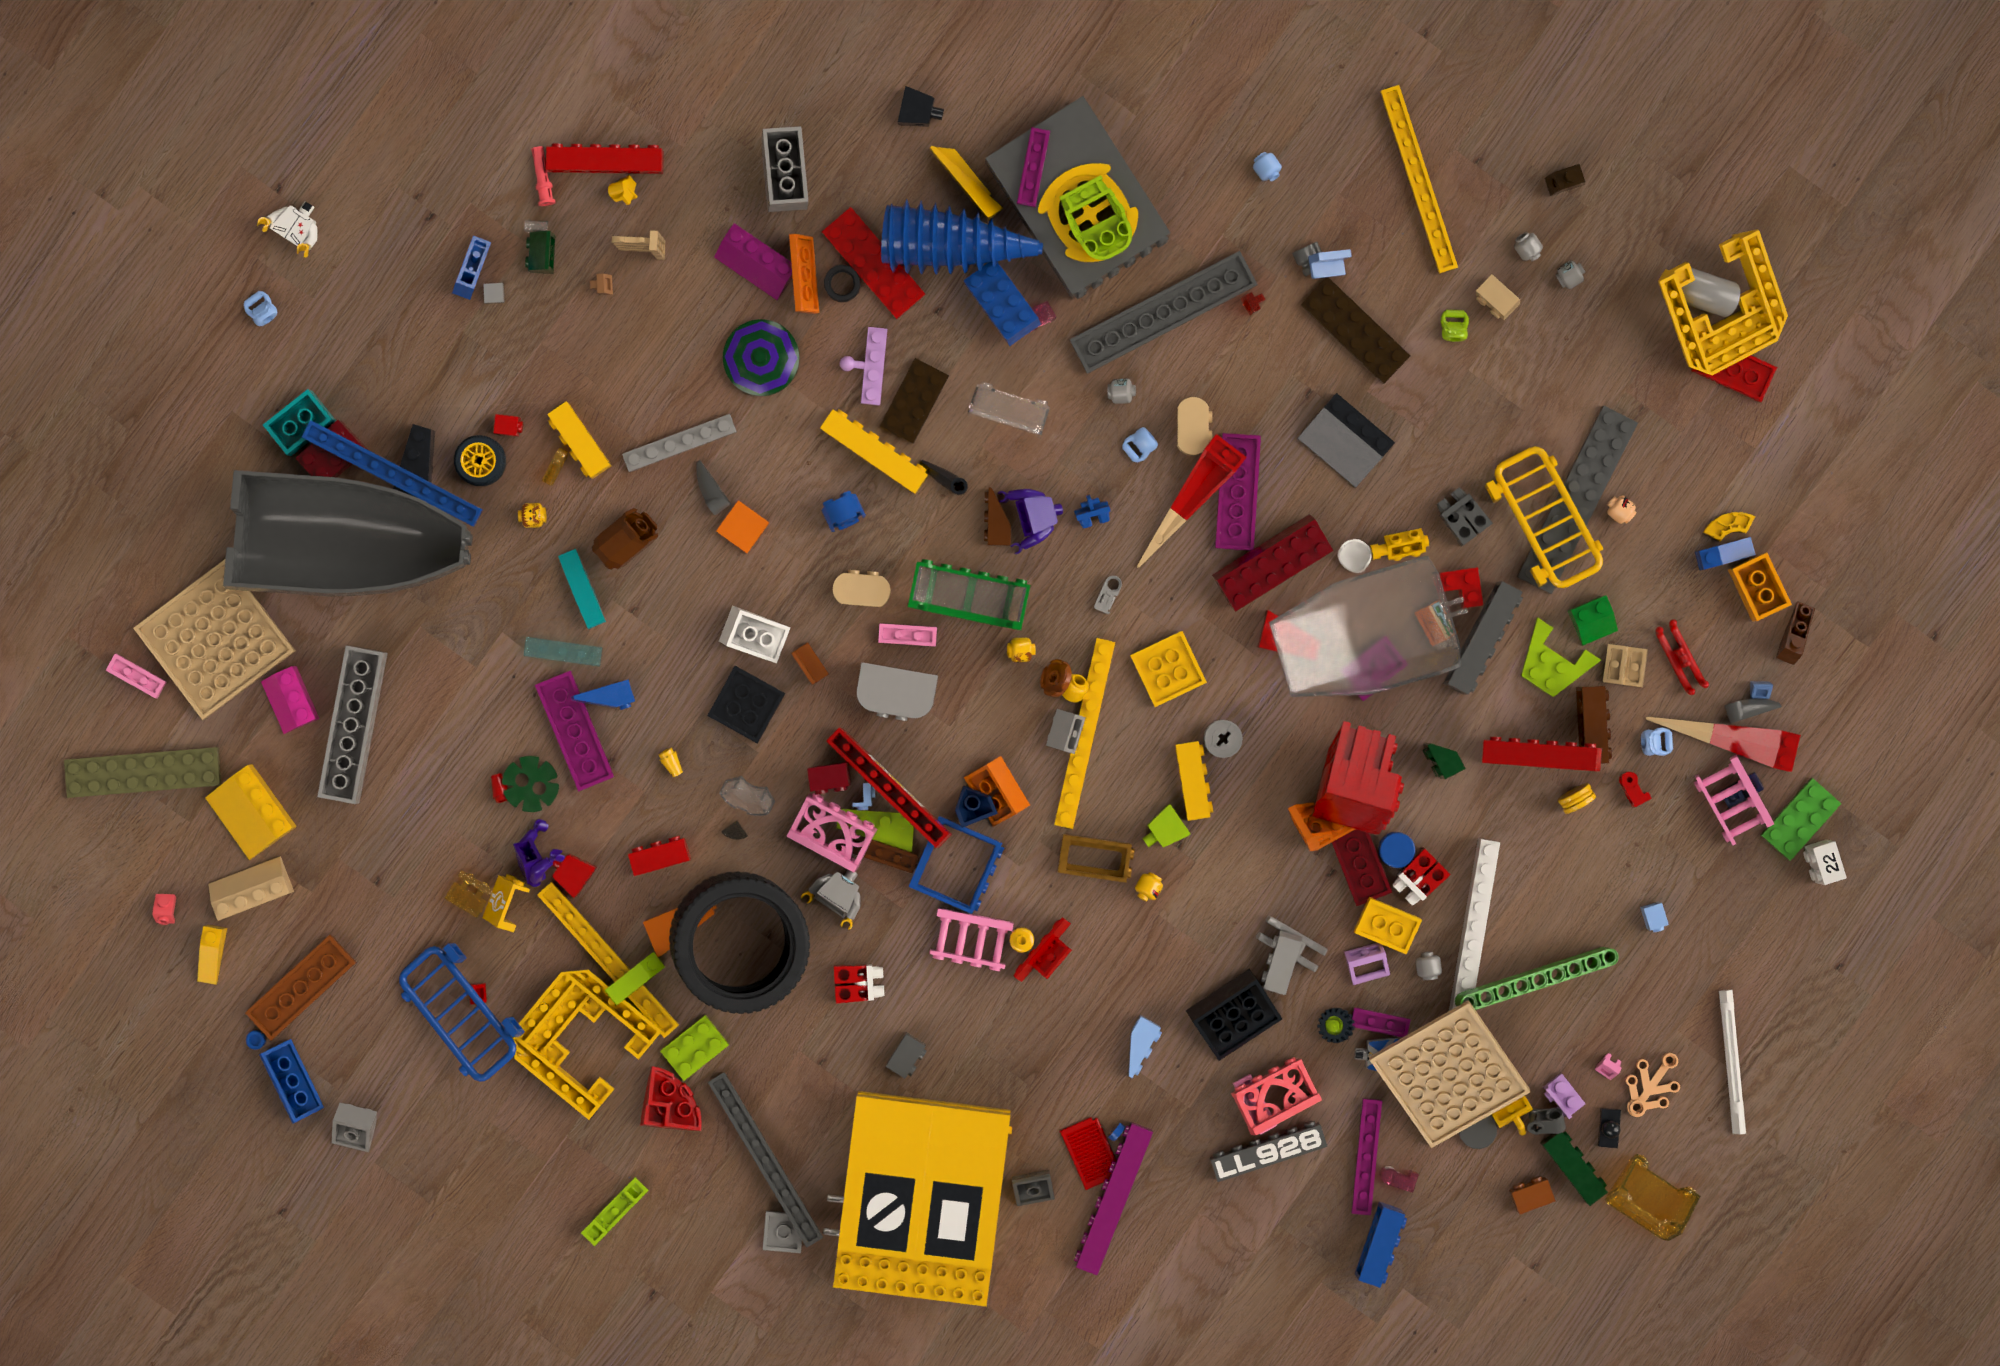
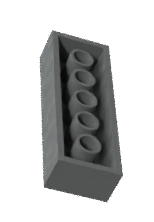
M1503 581L1496 582L1443 683L1444 685L1465 695L1474 692L1478 685L1476 682L1478 676H1482L1486 670L1487 665H1485V662L1488 658L1491 659L1495 653L1496 648H1494V645L1497 641L1500 642L1504 636V626L1506 624L1509 625L1513 619V609L1515 607L1518 608L1522 602V591Z

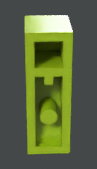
M653 952L609 986L605 992L617 1006L657 975L665 966Z

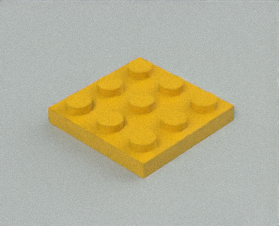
M1183 631L1130 655L1154 707L1207 683Z

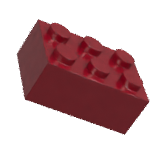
M337 420L328 428L367 449L343 421ZM313 443L295 458L311 476L337 478L352 465V463Z
M848 762L807 768L810 792L815 791V795L829 792L828 789L833 788L834 792L845 791L848 789L847 786L851 785Z

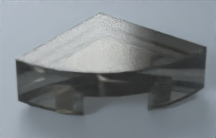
M738 820L722 831L726 837L735 840L748 837Z

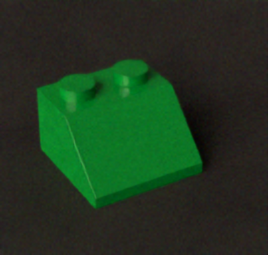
M1607 595L1600 596L1567 610L1582 646L1618 631L1615 615Z

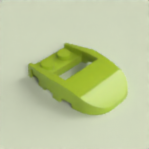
M1101 175L1060 196V200L1071 231L1086 253L1094 259L1107 260L1127 249L1132 240V229L1127 220L1124 207L1115 197L1113 191L1110 188L1108 189L1102 181ZM1106 196L1115 215L1081 232L1072 213Z

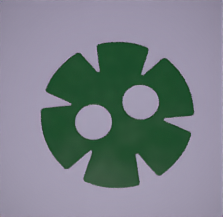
M521 757L519 760L522 769L512 762L504 772L502 784L513 786L505 790L504 795L514 807H517L524 800L522 807L524 812L541 811L540 799L547 806H550L558 794L559 784L548 782L557 778L558 775L553 766L547 761L538 769L539 757ZM520 773L526 774L529 778L528 784L524 787L518 786L515 782L516 776ZM543 782L546 786L545 793L542 795L535 794L533 792L534 783Z

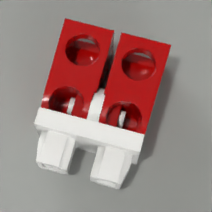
M1423 847L1413 860L1397 874L1398 878L1392 885L1399 893L1408 886L1412 891L1405 899L1411 905H1414L1420 899L1423 901L1451 874Z
M872 964L834 965L835 984H839L835 985L836 1004L870 1001L884 996V985L873 986V979L883 978V967H872Z

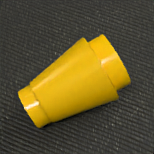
M672 747L659 754V761L673 777L683 772L677 753L673 751Z

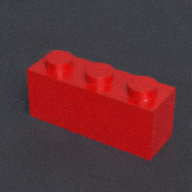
M680 836L669 838V842L664 844L661 841L651 843V847L643 849V846L631 849L632 853L628 854L634 876L691 860L685 838L680 839Z

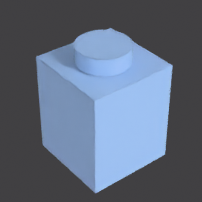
M1661 902L1640 907L1648 930L1659 932L1664 930V926L1669 925Z

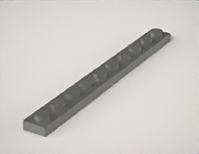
M724 1072L710 1080L708 1084L805 1246L809 1247L822 1239V1233L726 1073Z

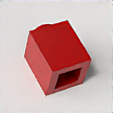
M495 414L493 433L496 435L519 437V433L523 432L524 423L517 416Z

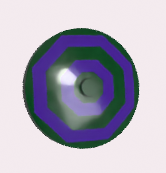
M765 319L748 321L737 327L730 334L724 346L723 365L728 378L739 390L749 395L763 397L781 392L793 381L799 368L800 354L794 337L785 327L774 321Z

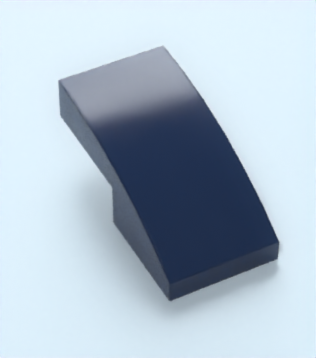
M1756 772L1749 774L1748 776L1757 793L1764 790ZM1736 781V782H1734L1733 784H1731V785L1727 786L1726 788L1722 789L1720 792H1722V791H1724L1725 789H1727V788H1729V787H1731V786L1737 784L1738 781ZM1740 790L1725 798L1724 801L1728 808H1731L1745 801L1750 795L1747 790Z

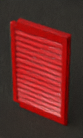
M1089 1117L1060 1130L1085 1190L1102 1184L1105 1178L1109 1180L1111 1172L1108 1170L1111 1162H1116V1158L1098 1118L1092 1120Z

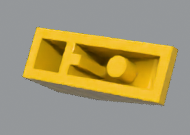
M214 925L203 926L199 949L198 982L217 985L227 928Z

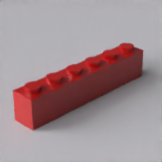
M555 143L551 144V147H546V170L549 173L663 174L664 151L658 145H647V148H640V145H628V148H621V145L610 144L609 147H601L600 144H590V147H582V144H571V147H563V144Z
M1491 736L1490 740H1484L1482 763L1584 771H1600L1602 748H1596V744L1584 743V747H1578L1575 742H1565L1564 746L1558 745V741L1546 740V744H1539V740L1527 739V743H1522L1519 738H1509V741H1501L1502 737Z

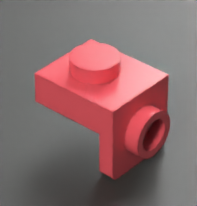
M175 894L155 895L152 915L156 923L161 925L175 923Z

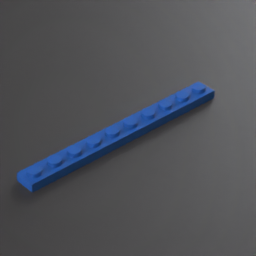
M311 420L302 435V438L473 527L483 509Z

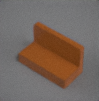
M808 642L791 652L812 685L829 675Z

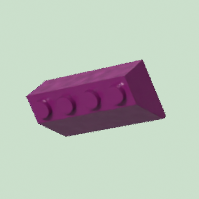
M733 223L723 238L714 256L715 259L776 300L780 298L793 278L792 263L735 223Z

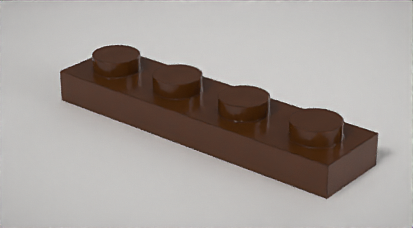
M860 836L857 839H853V842H862L866 837ZM872 840L864 858L913 873L918 855ZM853 846V854L858 855L862 847Z

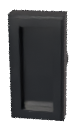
M1601 1108L1598 1136L1599 1147L1618 1148L1621 1131L1620 1109Z

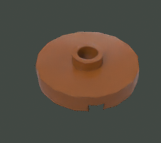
M1060 659L1049 662L1051 664L1044 668L1040 681L1044 694L1054 698L1065 693L1071 681L1072 672L1070 665Z

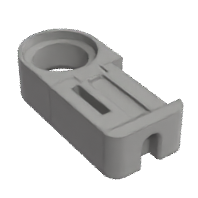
M1109 576L1105 580L1094 605L1096 610L1105 614L1110 613L1108 610L1113 605L1116 598L1114 596H1118L1122 587L1119 577ZM1110 579L1118 581L1119 586L1116 590L1109 589L1108 581Z

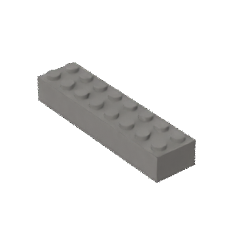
M354 646L345 647L317 797L351 804L360 803L388 654L386 652Z

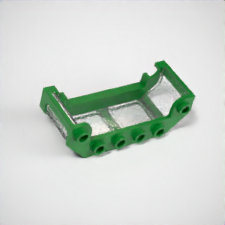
M922 559L921 562H917L908 603L909 608L1021 631L1031 586L1027 584V580L1016 578V582L1008 581L1009 577L997 575V578L989 577L990 573L979 571L978 575L970 573L971 569L960 567L958 571L953 570L952 565L942 563L939 567L932 565L933 561Z

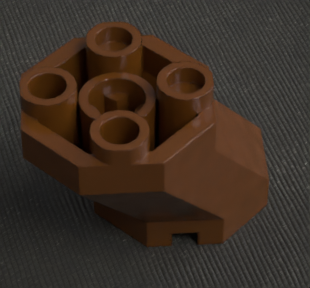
M632 508L593 540L592 551L600 558L606 568L612 570L613 568L620 569L658 538V533H655L657 524L647 513L642 512L640 514L637 513L638 509Z

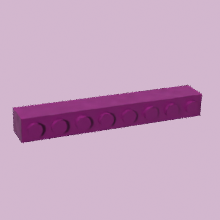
M1131 1122L1129 1126H1125L1122 1134L1125 1137L1122 1144H1118L1115 1154H1118L1116 1162L1112 1161L1108 1170L1111 1172L1109 1180L1105 1178L1101 1188L1104 1190L1102 1197L1098 1196L1094 1206L1097 1208L1095 1215L1091 1214L1087 1224L1090 1226L1088 1233L1084 1232L1080 1242L1083 1244L1081 1251L1077 1250L1073 1261L1076 1262V1268L1098 1275L1152 1137V1129Z

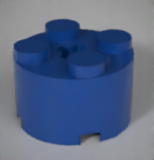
M851 491L844 492L840 495L841 498L835 501L830 499L823 503L824 507L821 511L831 532H835L834 528L837 527L839 530L848 528L859 522L858 517L862 515L864 518L866 516L857 495L852 494Z

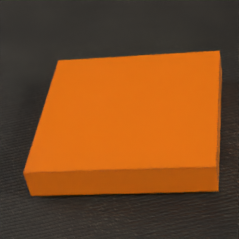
M738 500L716 532L748 554L769 525V522Z

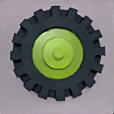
M1331 1008L1321 1014L1322 1017L1318 1019L1320 1024H1317V1028H1320L1318 1032L1323 1035V1039H1327V1042L1340 1043L1348 1040L1349 1036H1352V1030H1355L1353 1023L1355 1022L1351 1019L1353 1016L1348 1014L1347 1010Z

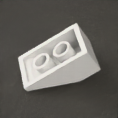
M732 605L719 642L728 647L777 663L790 627Z

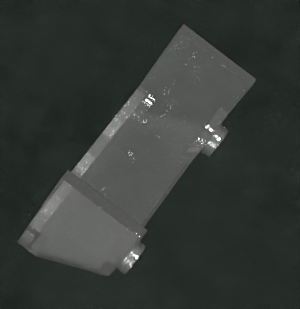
M986 382L976 385L967 412L968 416L972 417L973 414L1038 435L1037 438L1041 439L1050 412V407L1047 406L1048 402L1037 399L1035 402L992 388V384Z

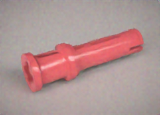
M542 146L531 148L537 177L535 188L538 190L540 200L538 205H553L556 202L552 196L551 188H553V185L549 182L546 170L544 148Z

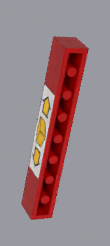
M839 727L826 740L935 848H940L952 835L843 728Z

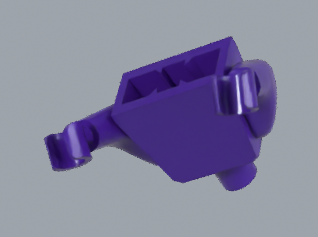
M1031 489L1012 490L1008 493L1004 491L998 492L999 495H1005L1004 500H998L1001 503H1007L1009 499L1019 500L1015 503L1024 536L1027 538L1022 540L1021 543L1015 542L1011 545V547L1014 545L1019 547V551L1014 554H1019L1023 548L1028 549L1045 540L1054 530L1053 525L1058 523L1057 516L1063 514L1062 505L1060 503L1053 505L1052 498L1046 497L1042 492Z
M541 819L535 821L534 829H530L518 843L513 844L520 871L527 884L532 887L539 886L541 881L546 879L545 872L553 865L554 861L562 862L565 858L564 855H560L562 850L552 849L550 857L542 860L534 841L538 836V831L546 832L549 825Z

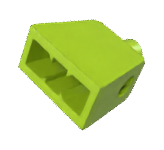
M1168 804L1147 824L1151 832L1142 839L1148 847L1156 842H1159L1162 847H1166L1191 835V833L1172 806Z

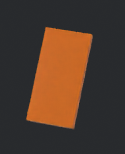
M789 234L795 312L817 314L819 313L813 237Z

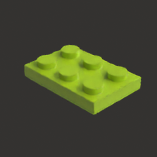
M705 1015L660 1052L683 1081H685L728 1047L729 1043Z

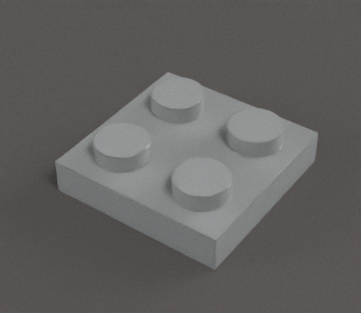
M766 1211L763 1250L801 1253L802 1239L786 1212Z

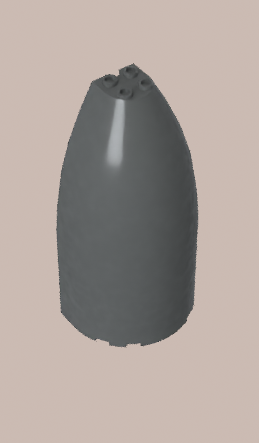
M238 470L233 472L230 509L236 514L234 547L226 548L223 586L227 590L313 596L384 594L426 584L458 571L471 563V553H469L468 546H472L473 535L471 531H468L467 526L437 507L401 491L335 477Z

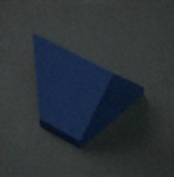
M963 786L955 808L962 828L998 814L990 795Z

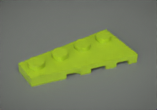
M841 809L845 812H853L862 821L867 820L873 823L874 827L878 830L872 840L912 852L914 826L900 813ZM837 821V828L842 829ZM860 829L855 830L857 835L866 837L864 831Z

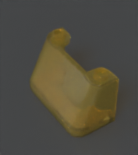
M1635 1154L1609 1191L1605 1201L1658 1238L1670 1241L1683 1233L1701 1196L1691 1187L1677 1189L1648 1169L1650 1164L1646 1157Z

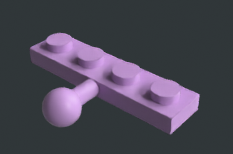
M868 327L865 362L855 361L850 356H844L840 360V367L844 371H851L853 368L864 369L861 404L880 406L887 329Z

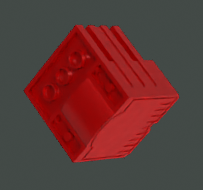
M1343 721L1328 749L1312 817L1371 834H1380L1382 830L1386 829L1395 812L1398 811L1400 805L1398 797L1399 794H1402L1404 783L1401 782L1402 777L1391 772L1393 766L1391 759L1395 755L1398 745L1395 743L1396 736L1388 734L1386 738L1381 737L1380 731H1372L1360 725L1357 729L1350 728L1351 723Z

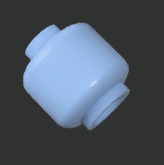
M1263 152L1254 159L1253 169L1262 181H1274L1280 176L1279 172L1282 166L1274 154Z

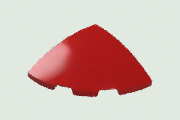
M652 1066L647 1082L640 1126L701 1131L700 1108L696 1105L691 1089L686 1083H682L676 1078L673 1073Z

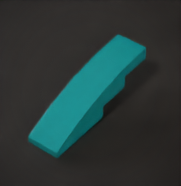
M573 549L559 555L560 563L587 628L590 629L606 622L578 551Z

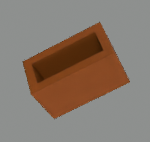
M1542 1176L1532 1178L1531 1182L1527 1184L1523 1182L1515 1184L1513 1189L1509 1190L1516 1211L1519 1214L1556 1201L1548 1179L1546 1177L1542 1178Z

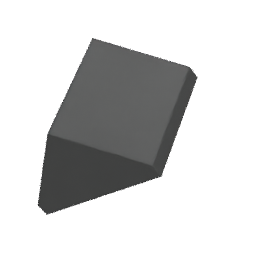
M1050 1170L1012 1177L1017 1206L1055 1199Z

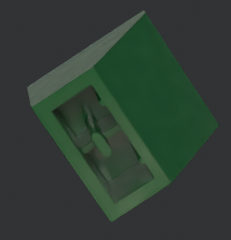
M1431 743L1423 744L1425 749L1422 751L1426 759L1432 761L1434 766L1431 769L1436 777L1447 779L1466 769L1456 751Z

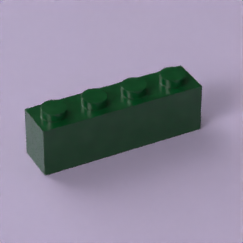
M1566 1131L1558 1134L1552 1133L1540 1142L1583 1200L1591 1206L1608 1193L1605 1189L1607 1184L1601 1177L1597 1178L1593 1172L1596 1170L1589 1161L1585 1163L1582 1159L1584 1154L1577 1146L1575 1148L1570 1143L1572 1138Z

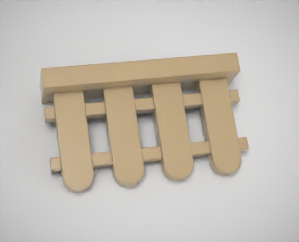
M650 231V238L612 236L611 243H614L620 251L651 252L657 260H665L666 241L658 231Z

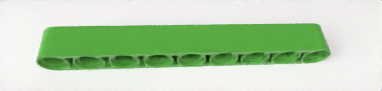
M1600 947L1461 992L1455 997L1456 1007L1461 1005L1463 1000L1468 997L1475 1010L1613 966L1618 962L1619 955L1614 949ZM1607 952H1609L1610 957L1607 961H1605L1604 956ZM1591 957L1592 964L1588 967L1587 960ZM1574 963L1575 968L1570 972L1569 967ZM1556 969L1557 975L1553 978L1552 971ZM1536 975H1539L1540 979L1538 983L1535 984L1534 977ZM1521 980L1522 986L1517 990L1516 984ZM1503 986L1504 993L1499 995V988ZM1486 992V999L1482 1001L1481 994Z

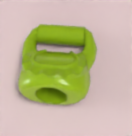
M1464 310L1444 311L1441 316L1442 338L1445 341L1451 342L1465 341L1468 337L1467 328L1469 325L1467 313ZM1446 317H1450V318H1464V321H1463V322H1451V321L1447 322V321H1446Z

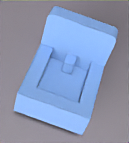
M863 783L864 802L852 803V807H857V810H868V806H872V798H875L876 795L875 789L869 783Z

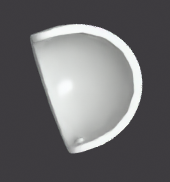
M1359 539L1346 541L1338 550L1340 563L1344 568L1353 573L1363 572L1371 562V548Z

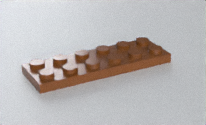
M330 934L248 1009L245 1014L272 1041L357 962Z

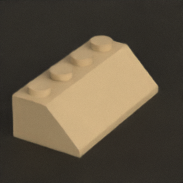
M281 856L208 884L211 905L218 921L294 892Z

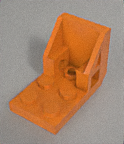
M1314 802L1296 804L1288 808L1291 819L1309 851L1319 850L1355 830L1354 828L1312 817Z

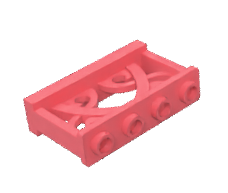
M1292 1057L1284 1062V1066L1280 1068L1275 1066L1268 1070L1267 1075L1263 1077L1258 1075L1251 1079L1252 1082L1245 1085L1243 1083L1234 1088L1235 1091L1231 1095L1251 1135H1258L1322 1101L1302 1059ZM1291 1069L1297 1070L1300 1074L1299 1081L1295 1085L1292 1084L1295 1080V1074L1292 1078L1288 1077V1072ZM1282 1074V1079L1275 1078L1278 1075ZM1303 1081L1310 1093L1309 1096L1299 1088ZM1262 1084L1260 1090L1258 1091L1256 1087ZM1270 1085H1278L1288 1089L1283 1098L1284 1109L1280 1110L1274 1104L1264 1103ZM1246 1093H1253V1098L1248 1100L1256 1102V1106H1248L1244 1103ZM1292 1093H1294V1095H1292L1291 1097L1295 1098V1102L1291 1104L1289 1103L1288 1098ZM1271 1107L1273 1113L1268 1115L1267 1110L1263 1111V1108ZM1248 1110H1256V1124H1254Z

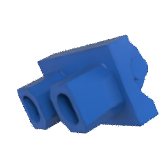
M1090 494L1086 495L1087 501L1080 503L1081 509L1074 510L1077 521L1080 522L1082 528L1092 526L1090 517L1098 516L1100 523L1110 521L1109 512L1111 510L1108 502L1100 503L1099 498L1091 500Z

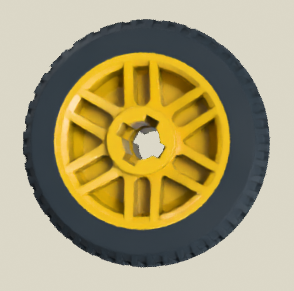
M474 435L463 440L457 447L454 455L455 470L460 478L469 484L488 486L496 482L503 475L506 468V455L502 446L494 439L483 435ZM479 457L483 458L482 464L477 463Z

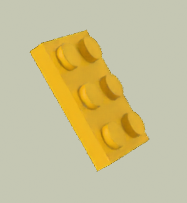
M1369 897L1355 926L1354 933L1407 954L1422 919Z

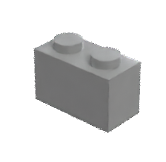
M1057 709L1053 717V724L1046 746L1075 754L1086 717Z

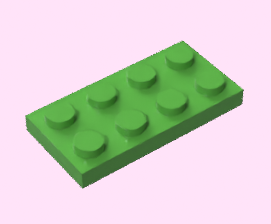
M1811 778L1773 820L1774 825L1766 828L1761 836L1786 859L1791 861L1841 803L1815 779Z

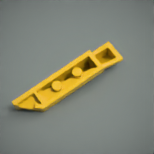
M930 147L932 153L988 221L1003 209L990 196L991 193L955 149Z

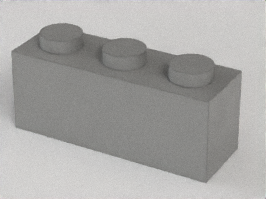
M1281 930L1278 936H1274L1272 947L1275 948L1273 954L1269 953L1266 964L1269 967L1267 971H1263L1261 982H1264L1263 989L1286 995L1302 944L1301 936Z

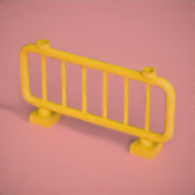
M1534 446L1499 463L1494 473L1497 484L1492 480L1486 483L1485 488L1493 503L1501 500V494H1504L1543 567L1540 569L1539 565L1530 570L1538 587L1547 583L1546 579L1549 578L1550 582L1557 588H1566L1595 574L1601 569L1603 558L1600 551L1603 550V547L1599 540H1593L1555 469V466L1558 465L1553 455L1549 457L1544 449ZM1533 454L1541 457L1543 465L1507 483L1502 476L1505 468ZM1546 467L1553 481L1515 500L1508 486ZM1555 484L1562 498L1524 517L1517 503ZM1564 501L1571 515L1533 534L1526 520ZM1573 518L1580 532L1542 550L1535 537ZM1582 535L1589 549L1551 567L1544 554ZM1589 552L1593 554L1595 558L1593 566L1566 580H1558L1554 570Z

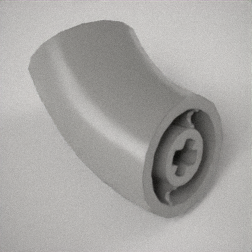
M1691 268L1695 281L1681 287L1687 305L1718 316H1730L1739 303V285L1734 281Z

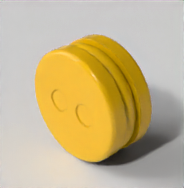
M1585 783L1562 795L1558 802L1564 808V813L1569 814L1592 802L1596 795L1592 791L1590 784Z

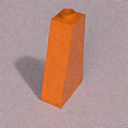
M717 905L713 906L702 917L698 926L716 913ZM678 908L643 922L657 957L662 956L670 949V927H672L671 922Z

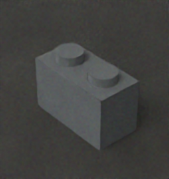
M906 1032L887 1062L886 1067L904 1079L907 1075L911 1077L917 1068L914 1065L917 1059L922 1060L927 1052L924 1049L926 1044Z

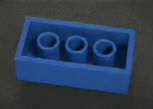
M989 262L983 266L981 271L977 270L963 280L970 293L1009 346L1041 325L1037 315L999 263L994 268L992 262Z
M1379 1201L1355 1271V1276L1359 1281L1381 1288L1382 1283H1386L1388 1277L1387 1267L1393 1263L1394 1254L1392 1253L1394 1247L1399 1245L1401 1236L1398 1235L1400 1229H1404L1407 1221L1405 1213L1400 1208Z

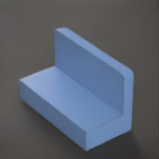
M1351 250L1321 252L1308 256L1312 279L1345 275L1343 260L1352 257Z

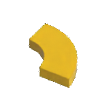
M1743 512L1727 513L1711 521L1702 533L1719 542L1725 535L1731 532L1746 534L1756 516Z

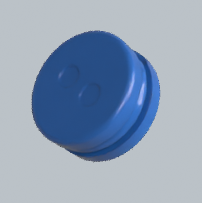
M1392 832L1382 838L1379 843L1378 852L1385 864L1393 868H1402L1413 860L1415 845L1406 834Z

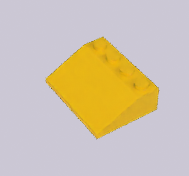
M253 764L245 766L205 797L249 860L297 827Z

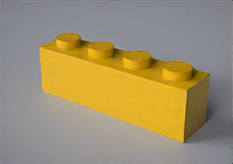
M567 401L547 414L550 418L547 421L554 430L558 429L561 434L558 437L564 445H569L571 448L570 455L575 461H580L582 464L580 469L586 477L590 476L594 479L612 466Z
M1199 741L1175 744L1187 821L1211 817L1210 813H1213L1212 801L1208 802L1207 794H1210L1209 782L1205 783L1204 775H1207L1206 763L1202 764L1201 756H1204L1203 744L1199 745Z

